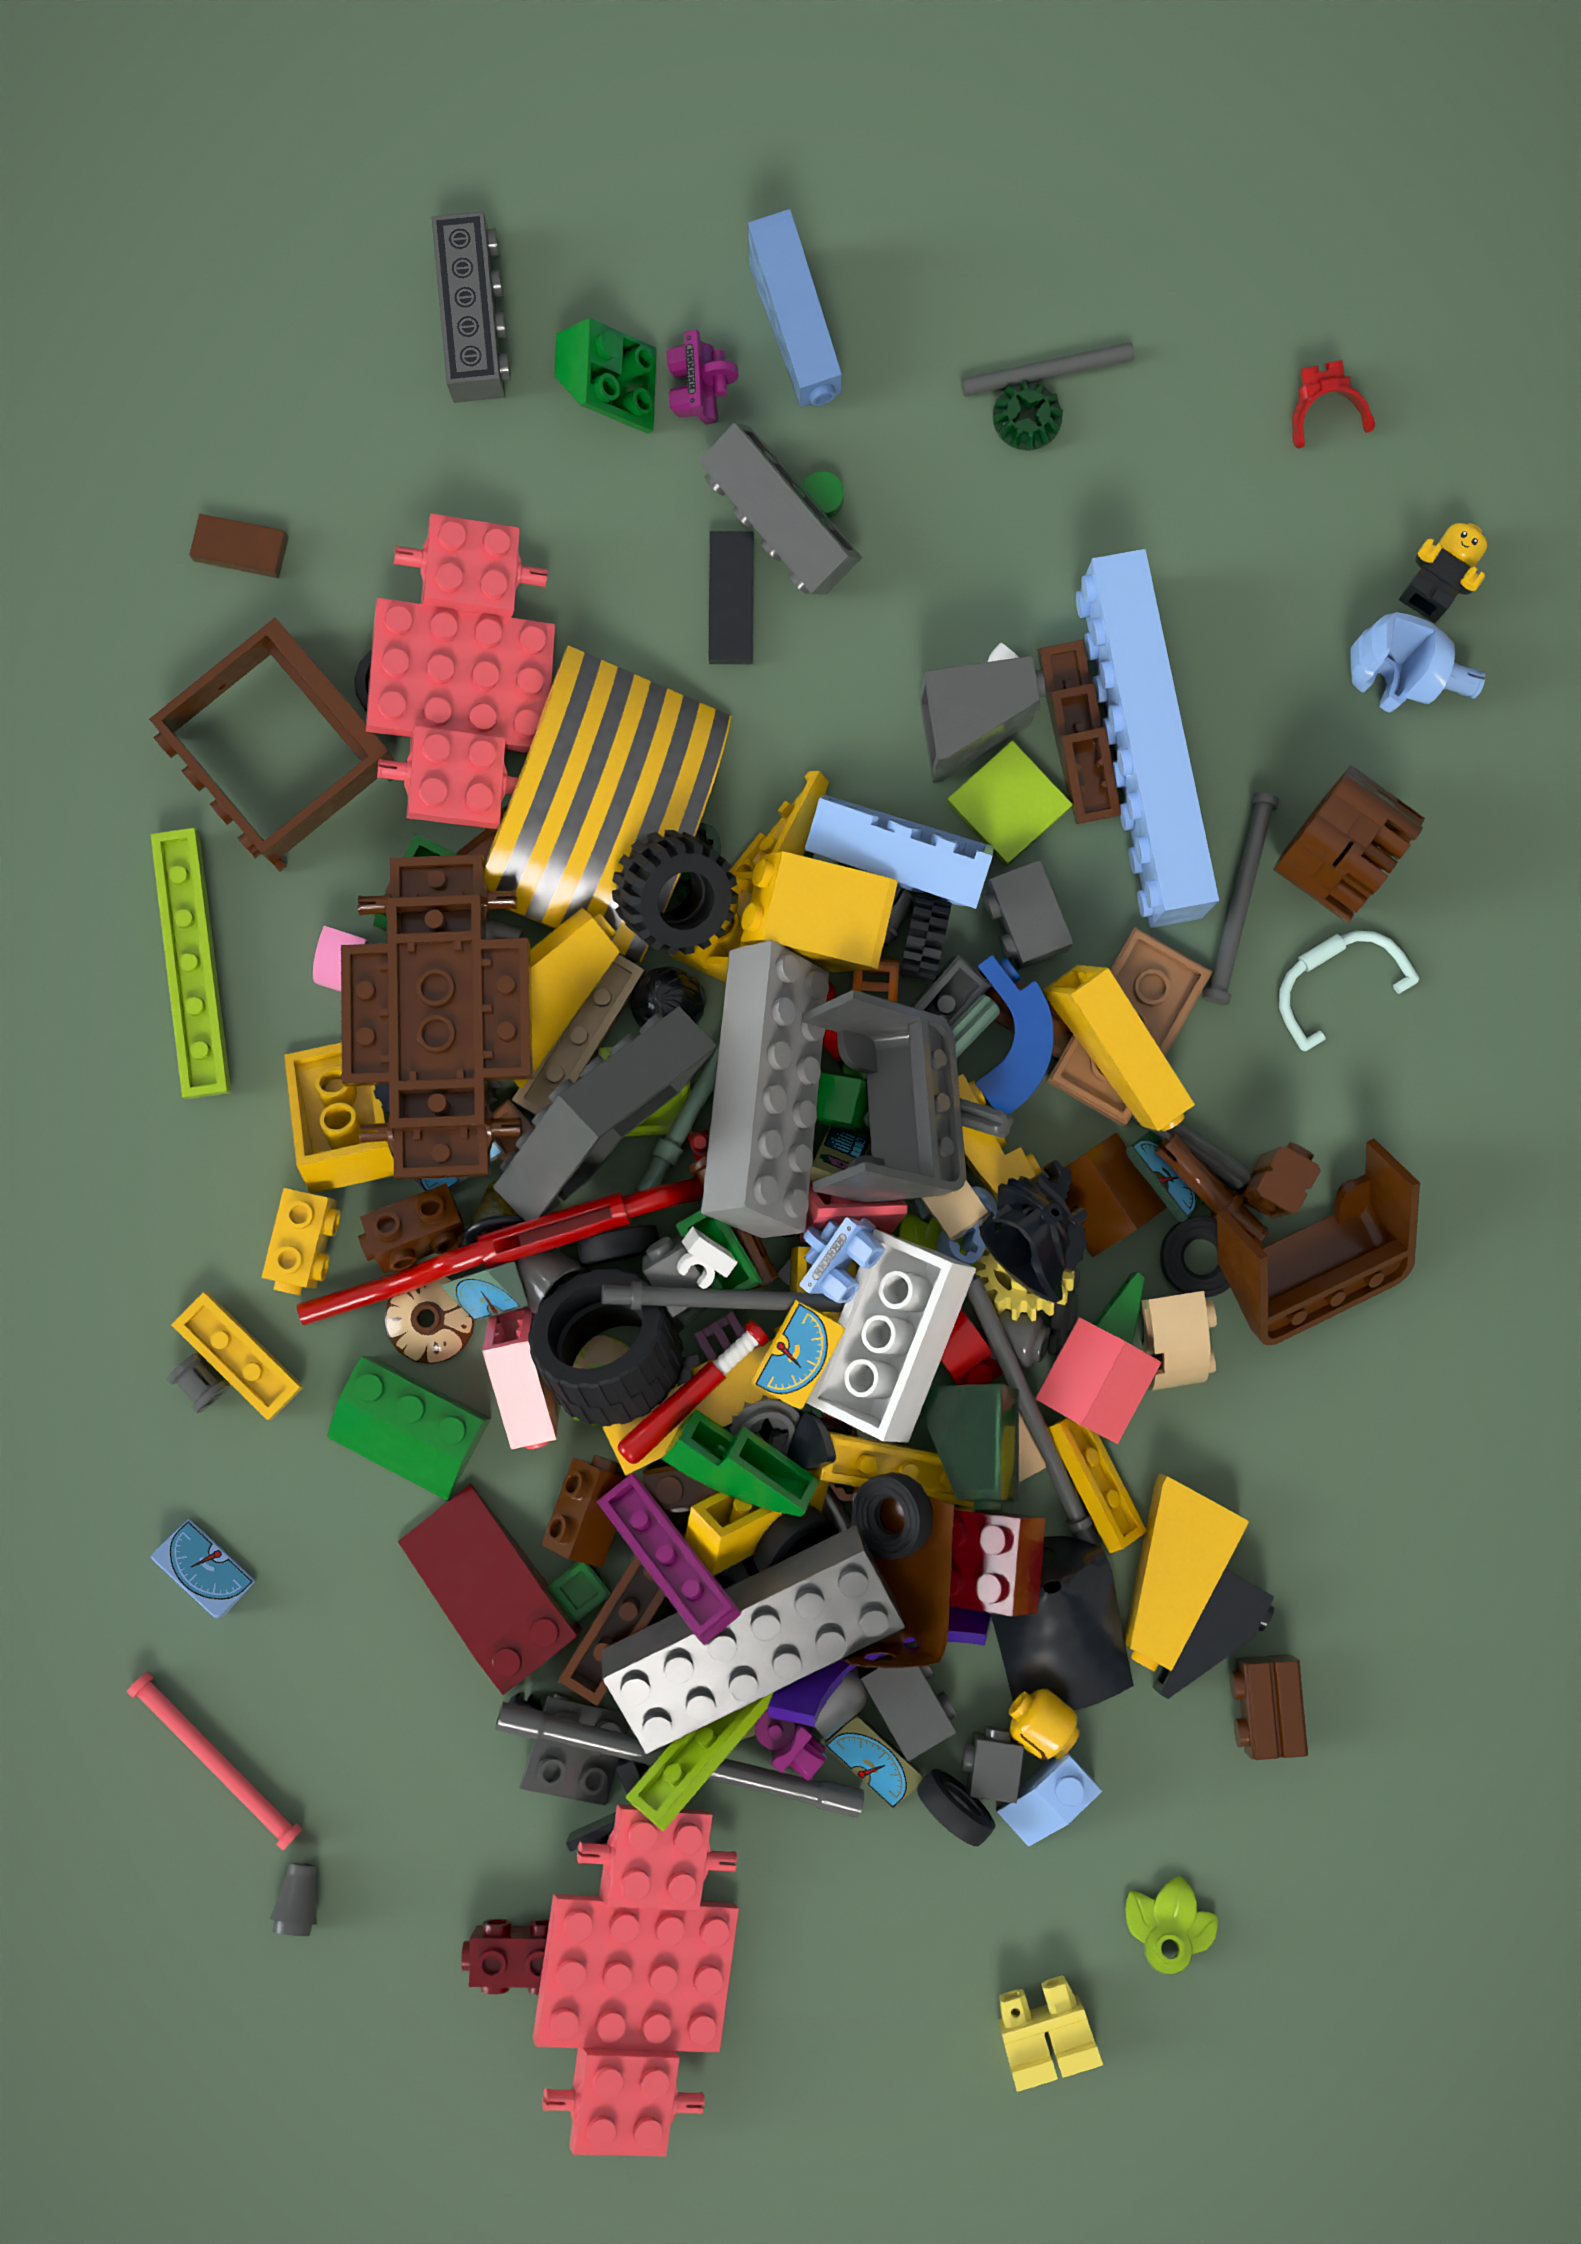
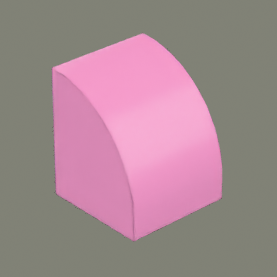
M323 926L313 963V980L315 984L341 992V945L371 943L367 939Z

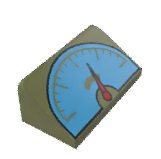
M859 1713L838 1729L824 1744L828 1750L892 1809L913 1792L925 1777L924 1773L913 1762L907 1761L904 1754Z

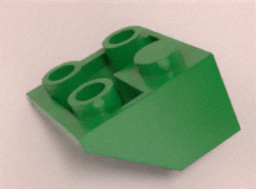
M588 318L557 333L554 376L578 404L647 434L653 432L657 348L592 318Z

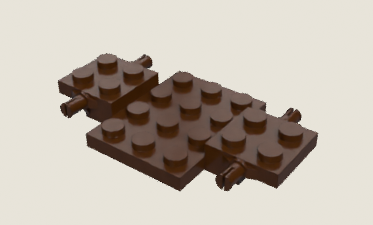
M482 854L390 858V882L386 889V894L382 896H358V903L360 904L358 905V912L360 916L367 914L387 915L388 943L341 945L342 1084L345 1086L389 1085L390 1116L388 1123H361L360 1131L363 1133H360L361 1143L389 1141L393 1152L394 1178L397 1180L491 1176L490 1150L494 1137H522V1129L520 1128L522 1127L521 1117L494 1119L489 1108V1084L487 1081L533 1079L530 941L528 938L486 939V922L490 910L517 909L516 890H488L485 883V859Z

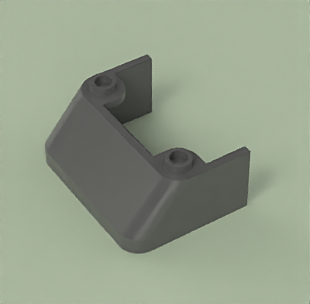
M855 990L849 991L803 1013V1023L837 1032L838 1051L841 1059L851 1069L866 1073L872 1156L863 1155L853 1159L847 1169L814 1181L813 1191L871 1203L943 1196L961 1189L966 1180V1165L955 1038L947 1021L939 1015Z

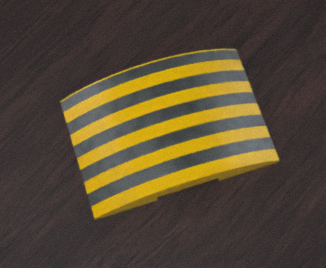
M568 645L537 724V731L509 805L503 814L485 862V883L488 890H516L517 909L506 910L554 929L558 928L582 907L593 918L600 913L616 932V935L610 940L620 951L619 955L639 963L642 962L649 945L625 925V922L619 918L615 910L619 905L612 899V890L619 889V886L612 881L614 872H622L624 866L619 861L623 854L630 857L634 853L631 845L637 840L643 844L647 843L648 834L657 832L664 837L665 830H675L681 835L683 832H686L695 837L719 768L732 716ZM680 874L673 876L663 886L658 899L659 913L665 912Z

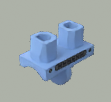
M846 1217L841 1225L830 1220L823 1231L814 1227H808L803 1238L812 1247L804 1259L813 1266L799 1285L809 1294H824L837 1303H848L859 1289L860 1284L846 1272L851 1262L854 1260L863 1268H871L885 1252V1248L872 1234L876 1226L866 1218L858 1221L851 1217Z

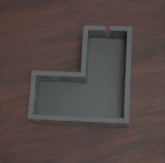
M679 1006L665 1017L660 1013L652 1016L639 1030L641 1034L634 1039L631 1034L626 1035L610 1051L612 1056L606 1060L601 1056L596 1057L581 1071L579 1075L581 1079L573 1083L569 1078L549 1095L548 1098L552 1103L544 1107L533 1118L532 1123L535 1126L517 1141L515 1145L518 1150L513 1152L500 1165V1169L504 1173L493 1187L524 1221L550 1213L560 1204L556 1197L557 1195L562 1201H565L588 1183L622 1138L676 1097L717 1047Z

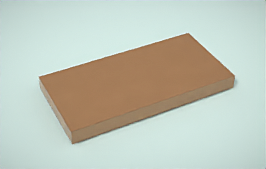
M1136 927L1131 931L1110 968L1112 975L1163 1055L1166 1056L1213 971ZM1072 1035L1046 1082L1119 1125L1126 1126L1132 1116V1112L1076 1037Z

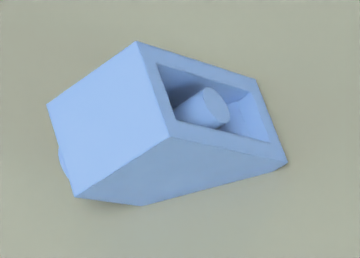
M1068 1752L1060 1759L1052 1757L1047 1760L1019 1787L1017 1804L1004 1802L996 1811L1029 1847L1068 1825L1102 1790L1089 1773Z

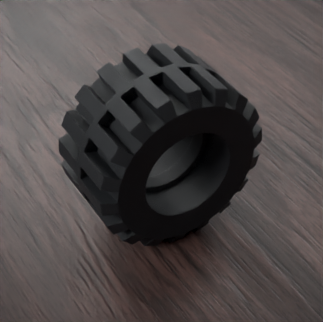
M665 830L664 837L657 832L648 834V842L645 844L637 840L631 845L634 853L630 857H627L625 854L621 857L619 863L624 866L622 872H614L612 880L619 886V889L612 890V899L619 905L615 909L619 918L649 946L657 951L661 949L666 954L676 955L677 950H679L684 955L694 953V946L696 945L702 949L710 946L709 938L713 935L720 938L725 932L721 928L725 920L732 921L735 913L730 910L731 904H738V894L731 889L738 884L736 876L728 871L731 868L730 864L717 851L686 832H683L681 835L675 830ZM690 872L691 888L687 898L677 908L660 913L658 899L665 883L677 874Z

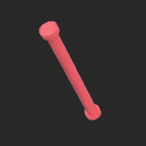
M148 1671L132 1684L127 1693L133 1699L138 1696L278 1838L279 1841L276 1845L283 1851L303 1828L298 1823L293 1826L152 1683L154 1677Z

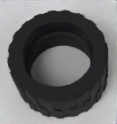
M594 1269L585 1274H578L566 1283L560 1284L540 1304V1309L537 1314H534L532 1319V1328L528 1335V1343L531 1348L529 1352L532 1361L559 1405H562L565 1412L571 1417H576L581 1422L589 1425L611 1426L612 1424L619 1423L622 1425L650 1413L655 1406L661 1404L668 1397L667 1394L675 1387L679 1380V1372L683 1368V1343L665 1306L642 1305L640 1310H630L629 1305L602 1304V1285L630 1286L631 1281H641L642 1286H652L649 1281L643 1280L640 1275L634 1272H626L623 1269ZM619 1326L641 1328L635 1343L617 1360L591 1369L573 1367L580 1350L597 1334Z

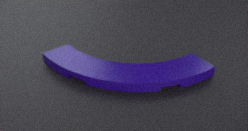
M949 1606L948 1642L985 1646L992 1621L990 1613ZM906 1638L903 1644L916 1640L913 1638ZM871 1654L864 1658L874 1660L885 1654ZM840 1659L775 1691L768 1704V1717L815 1727L820 1712L829 1697L843 1682V1677L856 1666Z

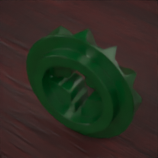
M1024 379L1018 385L1012 387L1008 385L1000 397L996 399L993 410V424L999 437L1009 446L1020 450H1036L1046 446L1057 436L1062 424L1063 409H1061L1058 402L1057 393L1052 394L1045 388L1043 382L1037 385L1028 383ZM1019 403L1028 410L1040 406L1035 416L1037 424L1029 418L1016 422L1021 413Z

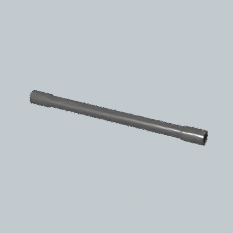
M504 1701L501 1704L495 1730L522 1737L545 1739L648 1765H653L669 1747V1744H666L646 1754L636 1736L547 1715L541 1710ZM726 1758L708 1778L709 1780L812 1804L822 1810L855 1818L859 1817L864 1802L863 1789L826 1780L816 1781L810 1779L808 1781L804 1777L781 1773Z

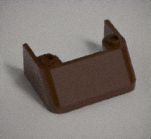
M1375 1139L1366 1142L1365 1174L1356 1179L1348 1180L1339 1187L1334 1201V1214L1262 1248L1261 1241L1254 1234L1247 1233L1225 1209L1217 1212L1218 1263L1251 1331L1264 1345H1275L1398 1285L1411 1273L1415 1264L1420 1182Z

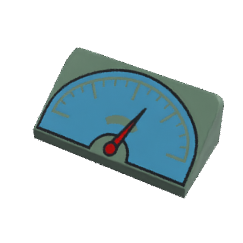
M514 1261L442 1284L445 1292L474 1321L528 1306Z

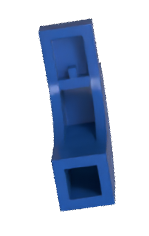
M991 955L978 967L1009 1007L1014 1020L1015 1035L1012 1046L1004 1059L977 1079L975 1084L993 1108L1011 1114L1034 1093L1047 1071L1053 1049V1022L1047 1000L1036 981H1032L1022 990H1019L1015 983L1022 978L1006 957L998 962Z

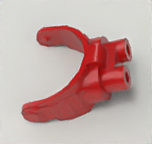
M1343 360L1325 363L1326 370L1320 372L1318 365L1301 369L1303 386L1298 387L1299 401L1295 406L1292 416V437L1296 448L1300 449L1305 445L1303 424L1309 406L1319 396L1328 392H1335L1345 396L1354 404L1361 414L1365 433L1374 430L1375 422L1373 415H1371L1365 399L1357 390L1352 388L1350 376H1345Z

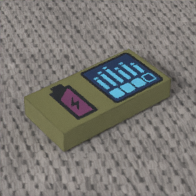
M829 1127L812 1164L810 1181L814 1182L847 1169L853 1159L867 1155L871 1146V1138Z

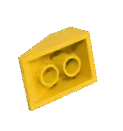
M342 1042L285 1054L296 1165L310 1194L394 1176L393 1152L389 1141L361 1143L360 1133L363 1132L360 1131V1124L388 1123L390 1114L385 1113L381 1108L380 1100L376 1099L373 1091L375 1090V1085L345 1086L342 1084Z

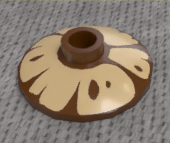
M444 1277L421 1288L390 1298L387 1303L384 1322L388 1338L399 1353L414 1362L434 1364L449 1360L464 1349L473 1334L474 1319L442 1288V1284L453 1281L449 1277ZM427 1309L431 1310L435 1315V1321L430 1327H424L419 1320L420 1314Z

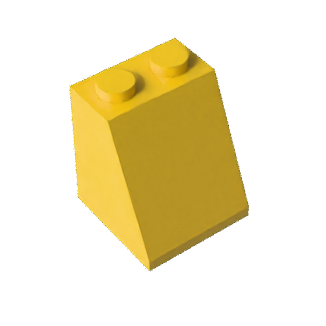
M784 851L761 855L752 873V884L754 887L750 904L745 908L742 915L741 926L743 933L741 943L753 945L773 940L829 972L878 969L898 880Z

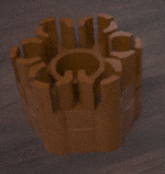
M1350 765L1316 806L1282 852L1273 870L1348 923L1353 918V913H1357L1367 899L1373 896L1388 878V875L1381 871V869L1390 874L1398 863L1396 860H1399L1411 846L1410 841L1418 837L1423 829L1421 825L1425 817Z

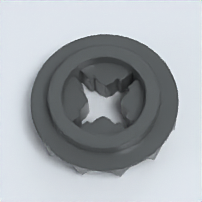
M764 1395L761 1401L753 1404L745 1402L743 1410L737 1416H732V1427L729 1433L735 1436L744 1426L760 1437L759 1433L755 1431L760 1430L762 1422L768 1418L772 1428L777 1429L769 1431V1437L766 1438L767 1443L787 1457L791 1440L801 1419L797 1409L780 1399L771 1400Z

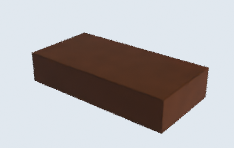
M199 514L189 556L195 562L279 578L289 537L284 530Z

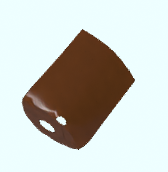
M928 1496L933 1511L932 1532L926 1544L913 1555L890 1560L875 1556L872 1553L897 1600L905 1628L841 1660L846 1661L850 1665L874 1668L921 1667L940 1662L948 1642L954 1505ZM886 1498L880 1508L882 1523L888 1531L898 1534L905 1524L903 1508L895 1499ZM851 1516V1527H852V1526H854V1523H853V1519H852V1516ZM906 1638H913L918 1643L915 1648L904 1647L902 1644ZM871 1654H889L894 1656L892 1659L882 1661L868 1660L864 1657Z

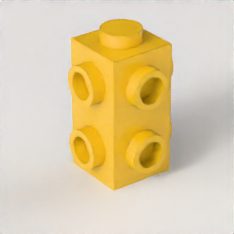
M283 1188L261 1277L274 1280V1290L301 1295L302 1287L316 1289L318 1281H324L330 1264V1255L325 1254L329 1236L334 1237L336 1235L341 1219V1211L336 1209L337 1200Z

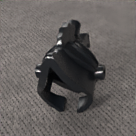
M1053 1160L1043 1167L1050 1181L1043 1173H1040L1031 1179L1020 1176L1018 1180L1014 1178L1008 1179L1007 1185L1001 1183L998 1186L999 1210L995 1215L992 1211L988 1213L978 1228L980 1236L991 1255L1018 1284L1042 1299L1050 1302H1059L1063 1298V1271L1075 1270L1078 1262L1083 1260V1251L1087 1246V1242L1085 1240V1228L1082 1224L1088 1219V1215L1084 1208L1078 1205L1069 1210L1065 1199L1068 1197L1067 1192L1070 1191L1069 1184L1072 1183L1070 1179L1072 1172L1069 1168L1063 1167L1058 1160ZM995 1222H1002L1003 1227L995 1232Z

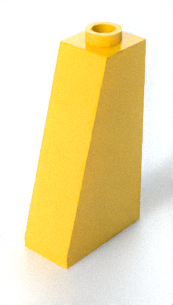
M582 907L530 950L533 1074L620 952L610 940L616 935V932L600 913L593 918ZM530 1079L513 1081L521 1089Z
M1076 965L1042 990L1047 1000L1142 1127L1156 1131H1166L1183 1121L1185 1118L1183 1113L1195 1104L1109 968Z
M1160 1473L1154 1484L1146 1524L1147 1532L1144 1534L1124 1634L1125 1644L1134 1650L1130 1658L1154 1672L1158 1665L1172 1671L1249 1523L1243 1517Z

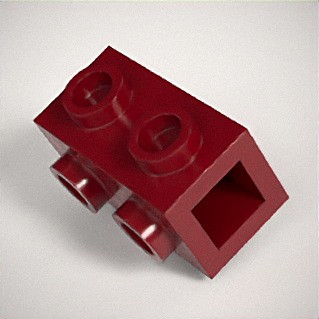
M507 1919L485 1920L483 1925H477L470 1937V1941H464L462 1946L461 1968L462 1971H469V1987H481V1992L485 1994L507 1993L510 1988H528L529 1993L539 1995L549 1919L531 1921L530 1926H511V1921Z

